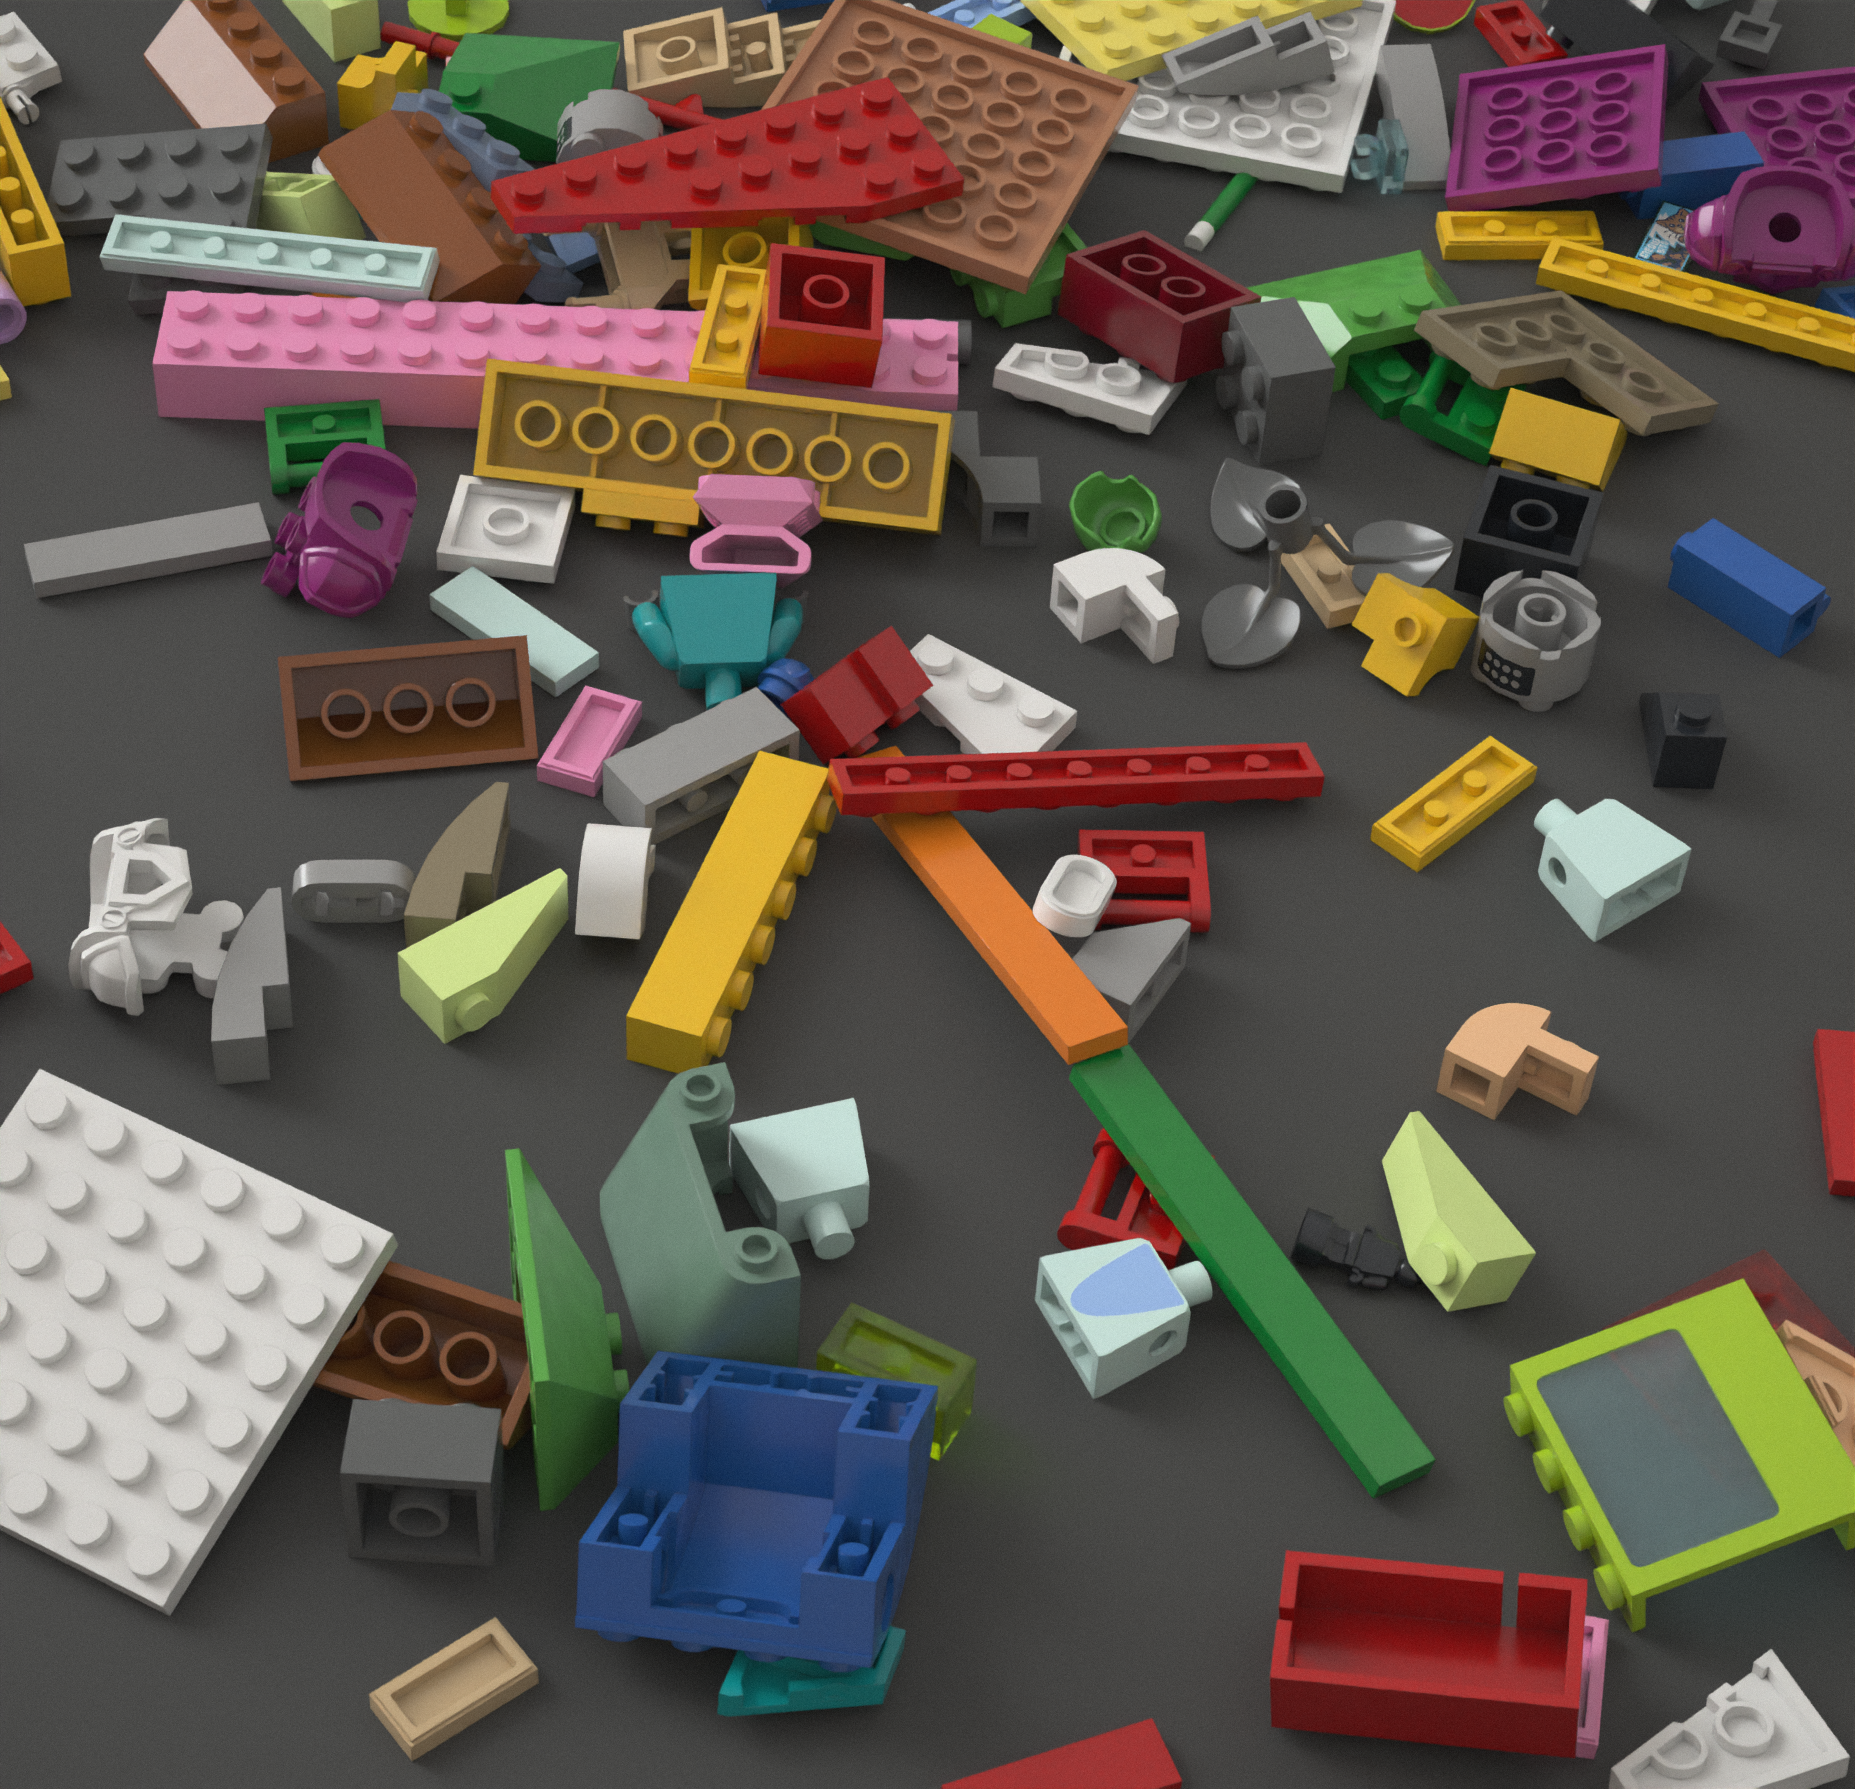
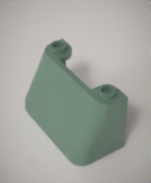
M725 1062L684 1071L669 1082L600 1191L601 1223L646 1365L649 1364L657 1351H666L798 1368L801 1274L792 1249L783 1236L767 1228L750 1227L726 1232L713 1196L716 1192L719 1195H723L733 1191V1175L727 1156L728 1119L735 1108V1090Z

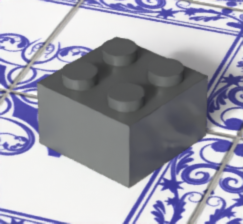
M1290 297L1231 307L1229 328L1222 335L1221 344L1224 367L1223 375L1218 376L1216 380V393L1220 406L1223 409H1228L1235 421L1236 432L1240 442L1243 445H1248L1259 466L1322 455L1336 367L1296 298Z
M385 1398L379 1401L353 1399L340 1469L349 1557L495 1567L506 1496L501 1409L482 1408L470 1403H458L450 1406L408 1403L396 1398Z

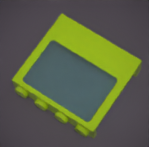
M1744 1278L1510 1365L1511 1394L1503 1398L1509 1422L1518 1437L1528 1434L1537 1451L1533 1453V1462L1544 1489L1549 1494L1558 1491L1567 1508L1563 1510V1519L1574 1546L1578 1551L1588 1549L1598 1567L1594 1569V1578L1603 1602L1610 1611L1620 1608L1632 1632L1646 1628V1598L1833 1527L1846 1551L1855 1548V1467Z

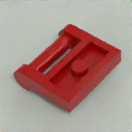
M1079 829L1078 855L1093 858L1106 865L1113 872L1117 880L1113 893L1187 895V901L1111 899L1094 931H1101L1102 925H1141L1181 918L1191 923L1190 933L1209 932L1211 905L1204 832Z
M1104 1128L1101 1129L1092 1148L1095 1161L1074 1210L1065 1213L1057 1231L1059 1241L1066 1248L1077 1250L1142 1238L1150 1241L1167 1270L1176 1268L1186 1240L1137 1173L1117 1221L1100 1216L1120 1168L1131 1165Z

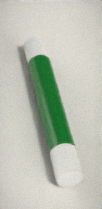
M1245 172L1236 174L1185 237L1184 245L1202 251L1259 178Z

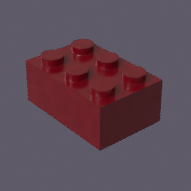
M1142 230L1066 254L1057 314L1078 326L1082 333L1095 336L1112 346L1119 355L1125 358H1132L1152 370L1159 379L1171 383H1181L1190 377L1224 367L1221 341L1223 333L1227 332L1229 328L1231 307L1260 303L1262 297L1146 230Z

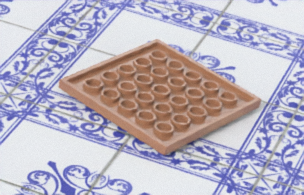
M834 0L761 110L888 77L964 177L965 181L963 193L960 197L866 223H845L844 215L816 216V221L944 265L950 269L998 284L1001 287L1027 294L1136 103L1139 86L890 0Z

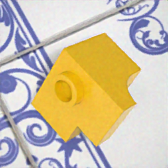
M395 41L384 58H373L358 54L337 83L340 127L355 130L391 110L397 92L421 94L423 89H428L427 53L416 51L415 45Z
M1378 573L1352 623L1353 627L1374 640L1361 666L1405 696H1418L1424 685L1441 670L1454 669L1479 621V616L1435 588L1414 586L1390 573Z

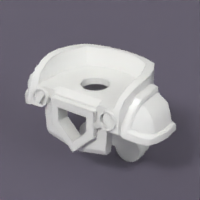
M153 818L142 822L135 821L129 825L103 830L94 838L90 854L91 907L89 928L82 931L72 943L69 957V977L75 989L92 990L99 1001L126 1008L128 1014L139 1016L144 1012L142 993L153 994L164 989L173 972L192 973L197 992L204 997L214 998L218 976L227 955L225 950L229 949L244 922L242 909L237 904L225 900L214 901L204 907L201 914L183 913L192 896L188 857L186 850L170 846L168 819Z

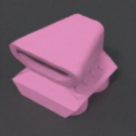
M711 474L699 477L698 491L693 496V499L715 529L694 540L691 545L690 563L697 571L708 575L776 573V587L784 588L810 570L811 549L799 538L823 521L819 514L820 492L815 490V482L798 479L797 477Z

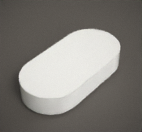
M1082 855L1061 857L1057 860L1039 890L1033 906V915L1039 923L1055 933L1069 937H1086L1093 933L1108 907L1117 884L1116 877L1106 865L1093 858Z

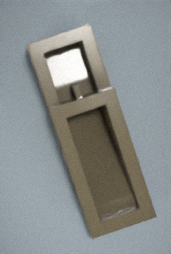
M495 782L473 800L447 827L427 855L412 886L404 912L406 948L496 902L511 828L509 783Z

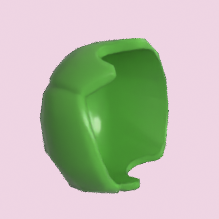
M1103 471L1095 472L1075 486L1069 503L1076 537L1087 551L1118 548L1143 553L1157 540L1163 521L1156 494L1142 483H1139L1134 475H1128L1124 479H1112L1107 477Z

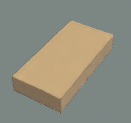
M495 1617L370 1693V1708L410 1760L414 1761L538 1684V1668Z

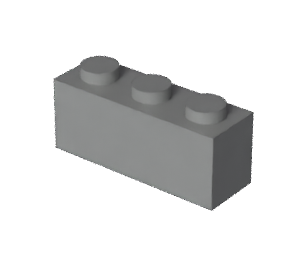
M755 687L737 697L727 699L716 707L685 722L675 724L666 731L631 748L623 749L614 756L604 760L603 805L623 826L652 828L651 845H655L730 808L759 751L799 761L800 730Z

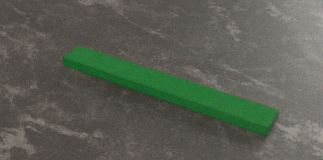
M1129 1043L1126 1046L1074 1064L1069 1076L1070 1082L1370 1496L1375 1499L1430 1473L1436 1461L1432 1453Z

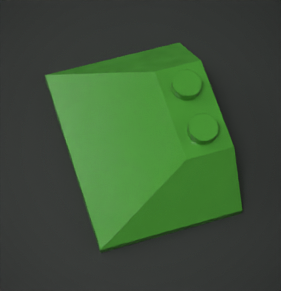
M1421 250L1247 287V289L1262 297L1261 302L1290 297L1296 298L1336 367L1332 392L1344 390L1349 355L1423 339L1432 351V344L1414 331L1421 312L1461 305Z
M520 1148L505 1150L511 1282L514 1301L520 1302L522 1306L529 1362L532 1447L540 1511L553 1510L618 1443V1413H620V1403L629 1392L627 1370H613L611 1356L622 1354V1338L618 1312L605 1313L600 1282Z

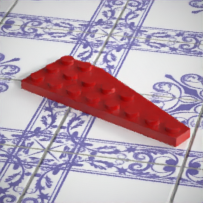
M885 77L491 181L490 198L513 234L582 232V226H587V223L617 222L619 231L641 230V221H670L671 229L758 226V221H762L763 218L793 217L795 225L816 224V216L844 215L845 223H866L960 197L963 193L965 179L891 80Z

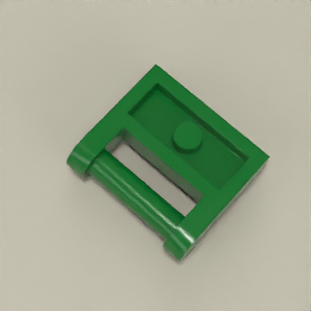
M1432 350L1429 357L1430 368L1416 394L1409 396L1404 402L1399 414L1400 420L1411 431L1487 466L1491 458L1489 452L1510 388L1524 391L1527 385L1506 386L1498 390L1482 387L1471 379V373L1454 360L1441 357ZM1448 379L1464 387L1449 415L1446 416L1437 412L1435 404Z
M379 399L264 408L272 495L290 494V488L306 487L310 480L317 476L323 462L287 465L288 461L301 462L325 459L334 448L343 442L362 443L386 450Z

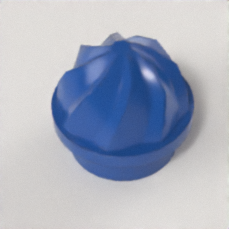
M781 658L761 671L757 678L759 684L757 688L792 722L781 704L812 682L814 677L810 673V669L803 662L795 659Z

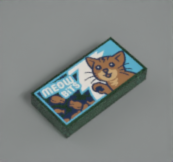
M1663 200L1632 258L1688 273L1694 260L1691 259L1686 250L1683 235L1686 216L1695 209Z

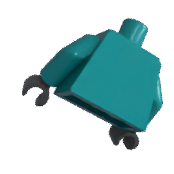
M776 573L661 576L660 604L657 590L649 591L650 599L647 601L634 602L630 600L629 595L623 596L626 626L630 630L637 632L639 638L662 668L675 671L679 687L685 689L705 688L706 710H710L727 699L741 695L742 687H758L757 678L761 671L779 659L786 657L799 636L802 625L806 621L809 592L802 590L801 596L796 598L782 595L781 587H776Z

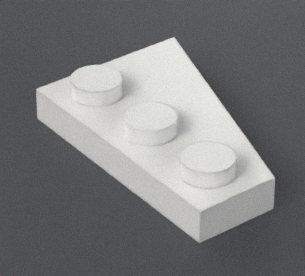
M1015 343L995 367L992 387L1010 392L1020 400L1043 402L1062 408L1066 413L1073 416H1088L1114 424L1118 429L1125 432L1150 435L1185 388L1187 380L1181 383L1163 381L1156 376L1155 372L1139 369L1140 363L1132 358L1119 357L1118 363L1096 364L1089 363L1088 357L1079 351Z
M927 634L910 650L915 660L934 685L915 699L921 709L920 711L935 726H945L961 741L960 751L963 754L1053 751L1076 728L1077 710L930 634Z
M1770 1649L1754 1661L1752 1672L1734 1686L1726 1682L1707 1697L1706 1707L1683 1724L1672 1722L1612 1767L1609 1789H1811L1846 1777L1850 1756L1779 1658Z

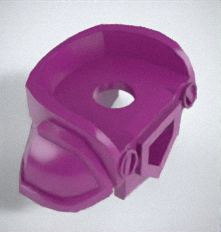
M1792 165L1757 167L1742 172L1733 184L1729 195H1723L1718 199L1707 202L1686 216L1683 237L1686 250L1691 259L1710 271L1716 272L1718 270V273L1733 275V282L1757 286L1774 295L1795 288H1815L1820 281L1840 282V279L1846 281L1855 277V208L1851 205L1848 193L1841 181L1825 172Z
M343 442L334 448L324 459L317 476L310 480L301 497L298 509L304 511L305 516H298L289 512L284 518L274 543L287 551L286 556L278 552L273 555L263 574L261 584L286 598L299 576V589L306 602L326 613L343 618H354L377 606L381 599H384L386 592L390 591L413 522L412 516L418 499H416L418 493L417 478L410 466L397 455L377 446ZM355 506L369 509L378 518L380 528L378 530L362 528L353 520L350 509Z

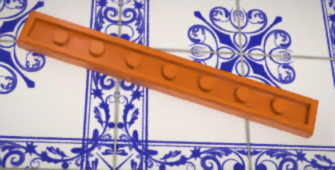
M892 746L857 758L902 757L904 755L897 746ZM940 811L934 815L889 813L871 817L1068 1065L1128 1045V1026L1049 930L1037 921L1030 907L950 811Z

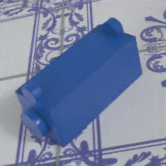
M1745 131L1664 141L1661 186L1647 188L1639 192L1621 191L1618 194L1621 199L1626 200L1637 220L1656 218L1664 202L1694 211L1707 202L1718 199L1723 195H1729L1733 184L1742 172L1757 167H1764V161Z
M1714 518L1694 533L1686 532L1674 545L1670 555V561L1673 562L1668 583L1669 589L1778 658L1786 654L1815 630L1817 619L1827 610L1831 602V597L1825 594L1826 587Z

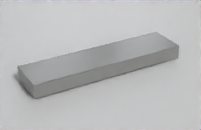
M259 502L24 544L26 561L36 598L273 556L271 538Z

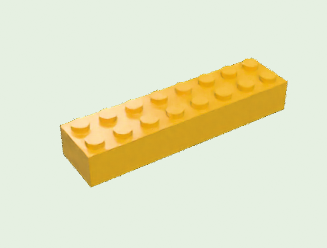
M487 358L473 475L482 478L575 488V491L583 492L584 489L688 501H695L693 496L698 491L700 476L725 474L797 477L798 479L815 482V490L820 492L819 514L825 522L941 535L955 419L950 413Z

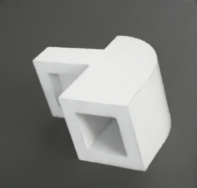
M1118 548L1091 550L1054 564L1050 609L1080 643L1121 628L1153 664L1173 657L1176 629L1179 626V615L1172 600L1167 596H1163L1166 569L1144 554Z
M587 824L579 870L575 934L629 939L641 938L646 928L648 882L655 866L656 845H651L652 828Z

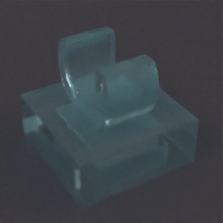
M1382 119L1378 122L1376 137L1369 134L1355 137L1354 144L1357 155L1370 156L1365 159H1351L1350 166L1354 178L1368 180L1376 176L1381 194H1402L1409 148L1400 119Z

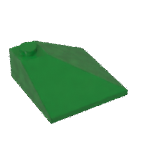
M465 33L443 71L439 92L449 96L453 101L451 106L460 113L483 122L486 125L485 132L494 139L506 142L517 148L520 152L519 158L522 160L556 162L557 125L565 107L572 102L574 107L579 102L588 100L589 92L599 89H613L620 54V42Z

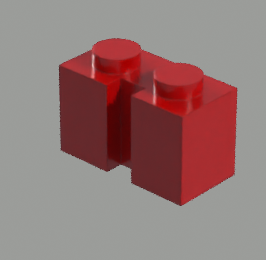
M891 625L860 645L784 701L781 706L800 730V733L822 764H825L843 752L847 758H857L880 741L874 730L885 722L892 730L921 710L915 699L934 685Z

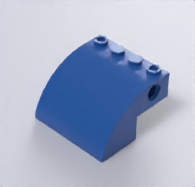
M657 1351L620 1403L617 1487L579 1541L575 1627L597 1630L600 1637L615 1642L632 1641L640 1636L670 1640L673 1647L687 1652H701L712 1647L743 1650L748 1658L760 1662H776L786 1657L815 1660L819 1666L832 1672H851L861 1667L871 1668L893 1621L912 1556L928 1475L938 1402V1386Z

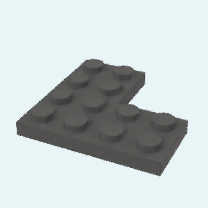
M264 123L61 140L47 205L61 237L109 233L115 214L256 229L273 137L267 124ZM133 273L128 302L135 315L157 314L164 311L167 291L185 292L194 290L202 293L243 294L245 285Z

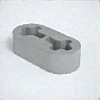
M392 860L309 861L300 865L294 873L291 904L297 914L314 922H395L404 918V912L416 878L408 866ZM317 890H325L326 892H317ZM381 890H390L391 892H381Z

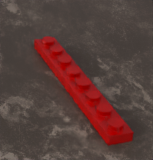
M1297 742L830 759L827 780L841 815H855L868 818L889 813L934 815L940 811L976 810L992 813L1001 809L1017 808L1056 810L1060 807L1094 805L1102 808H1114L1121 804L1145 803L1171 806L1179 802L1215 801L1219 803H1233L1238 800L1248 799L1291 801L1299 797H1321L1325 775L1307 743Z

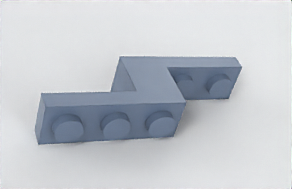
M423 89L421 94L397 92L391 110L424 111L434 116L442 124L443 133L457 152L470 162L471 171L488 192L491 193V181L535 170L519 158L520 152L517 148L506 142L496 140L485 132L486 125L474 117L464 115L451 106L453 101L449 96L433 89ZM529 233L522 234L528 242V248L542 266L524 292L537 302H565L568 297L578 298L583 282L565 269V261L554 254L543 252L531 242L532 237Z

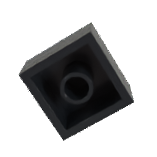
M1490 465L1463 538L1454 590L1483 598L1484 593L1493 581L1510 572L1522 570V579H1541L1542 571L1544 570L1557 572L1580 583L1592 547L1604 493Z

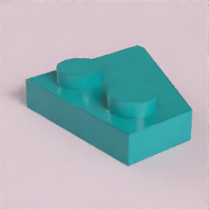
M890 1626L872 1667H861L851 1672H832L819 1666L815 1660L786 1657L776 1662H760L748 1658L743 1650H738L719 1692L717 1714L732 1717L883 1704L904 1651L906 1630Z

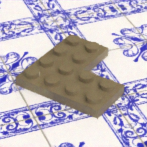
M1562 290L1425 310L1421 312L1414 329L1415 332L1432 344L1431 348L1436 354L1457 362L1471 373V379L1482 387L1498 390L1506 386L1523 383L1533 384L1541 380L1562 377L1579 388L1580 395L1586 401L1605 407L1621 420L1627 431L1639 436H1649L1654 433L1670 430H1682L1686 427L1710 423L1719 405L1715 400Z

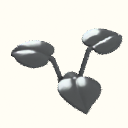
M1228 457L1220 469L1212 493L1211 521L1213 530L1222 544L1239 552L1255 550L1268 539V551L1270 554L1269 585L1266 592L1251 584L1234 585L1221 590L1210 600L1201 620V632L1209 662L1222 668H1251L1277 658L1293 644L1301 627V612L1294 601L1276 597L1280 590L1282 553L1296 554L1303 551L1308 546L1313 535H1318L1342 563L1355 565L1352 571L1353 585L1365 597L1378 573H1390L1409 584L1426 588L1453 557L1454 544L1447 537L1430 528L1405 521L1384 520L1370 523L1360 528L1353 537L1354 553L1349 552L1326 529L1323 518L1311 517L1306 496L1294 480L1278 472L1251 467Z

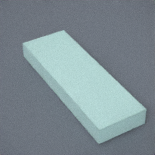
M474 566L429 594L430 610L473 640L527 635L531 681L554 697L559 696L599 668V652Z

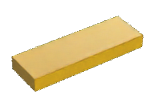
M1594 211L1438 212L1435 225L1443 260L1543 259L1553 237L1603 250L1604 246Z
M718 264L689 369L690 383L747 389L760 340L762 290L766 270Z
M1489 736L1374 823L1370 840L1418 873L1534 783L1537 766L1492 736Z

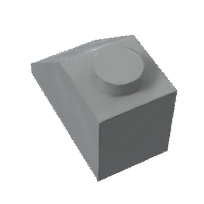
M1177 918L1094 932L1077 954L1068 953L1128 1026V1043L1184 969L1190 936V922Z

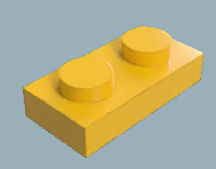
M593 489L583 490L581 512L596 516L595 527L630 531L631 520L653 522L654 534L688 537L689 527L704 528L705 515L696 501Z

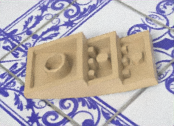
M723 7L625 30L623 31L628 92L671 105L677 104L692 94H698L702 97L703 107L742 108L764 106L821 20L782 29L778 13L776 12L727 24Z

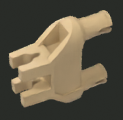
M641 221V230L619 231L617 222L587 223V226H582V232L543 233L544 236L588 233L596 243L609 295L584 298L568 297L565 301V307L596 306L600 308H652L660 310L666 304L688 302L690 259L671 260V256L690 254L691 228L671 229L670 221Z

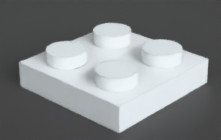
M460 475L436 551L437 570L463 573L474 566L487 576L554 584L575 510V488Z

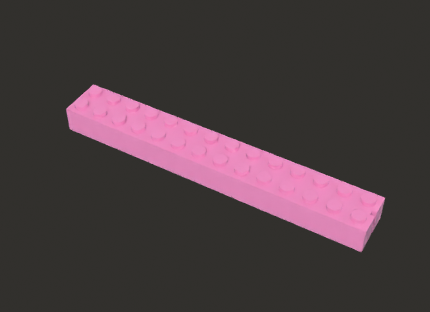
M194 290L185 292L167 291L152 363L159 417L265 421L264 408L379 399L383 425L479 429L487 358L689 382V369L705 310L694 312L656 310L652 308L617 309L596 306L565 307L543 306L540 304H487L479 301L469 303L435 302L424 299L399 302L368 297L332 298L315 297L312 295L280 296L259 295L256 293H202ZM883 319V341L872 388L758 374V344L747 387L749 390L916 410L957 411L958 322L938 321L935 319Z

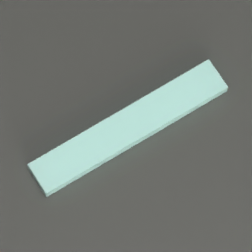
M115 214L100 254L104 270L352 297H368L399 302H410L416 299L428 300L440 263L437 248L117 214Z

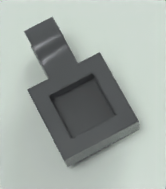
M1756 0L1750 15L1734 11L1719 39L1716 56L1733 60L1743 66H1753L1764 70L1779 43L1783 25L1771 21L1779 0Z

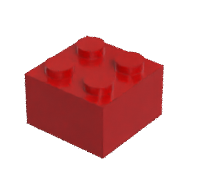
M771 243L762 290L758 374L872 388L883 341L885 257Z

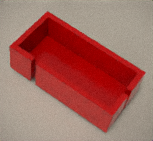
M1286 1550L1279 1602V1620H1277L1270 1672L1271 1727L1576 1758L1588 1579L1519 1573L1516 1627L1501 1626L1504 1571Z

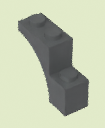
M925 410L950 413L955 419L946 494L952 497L971 518L979 537L980 546L1038 547L1042 505L1038 457L980 456L977 411Z

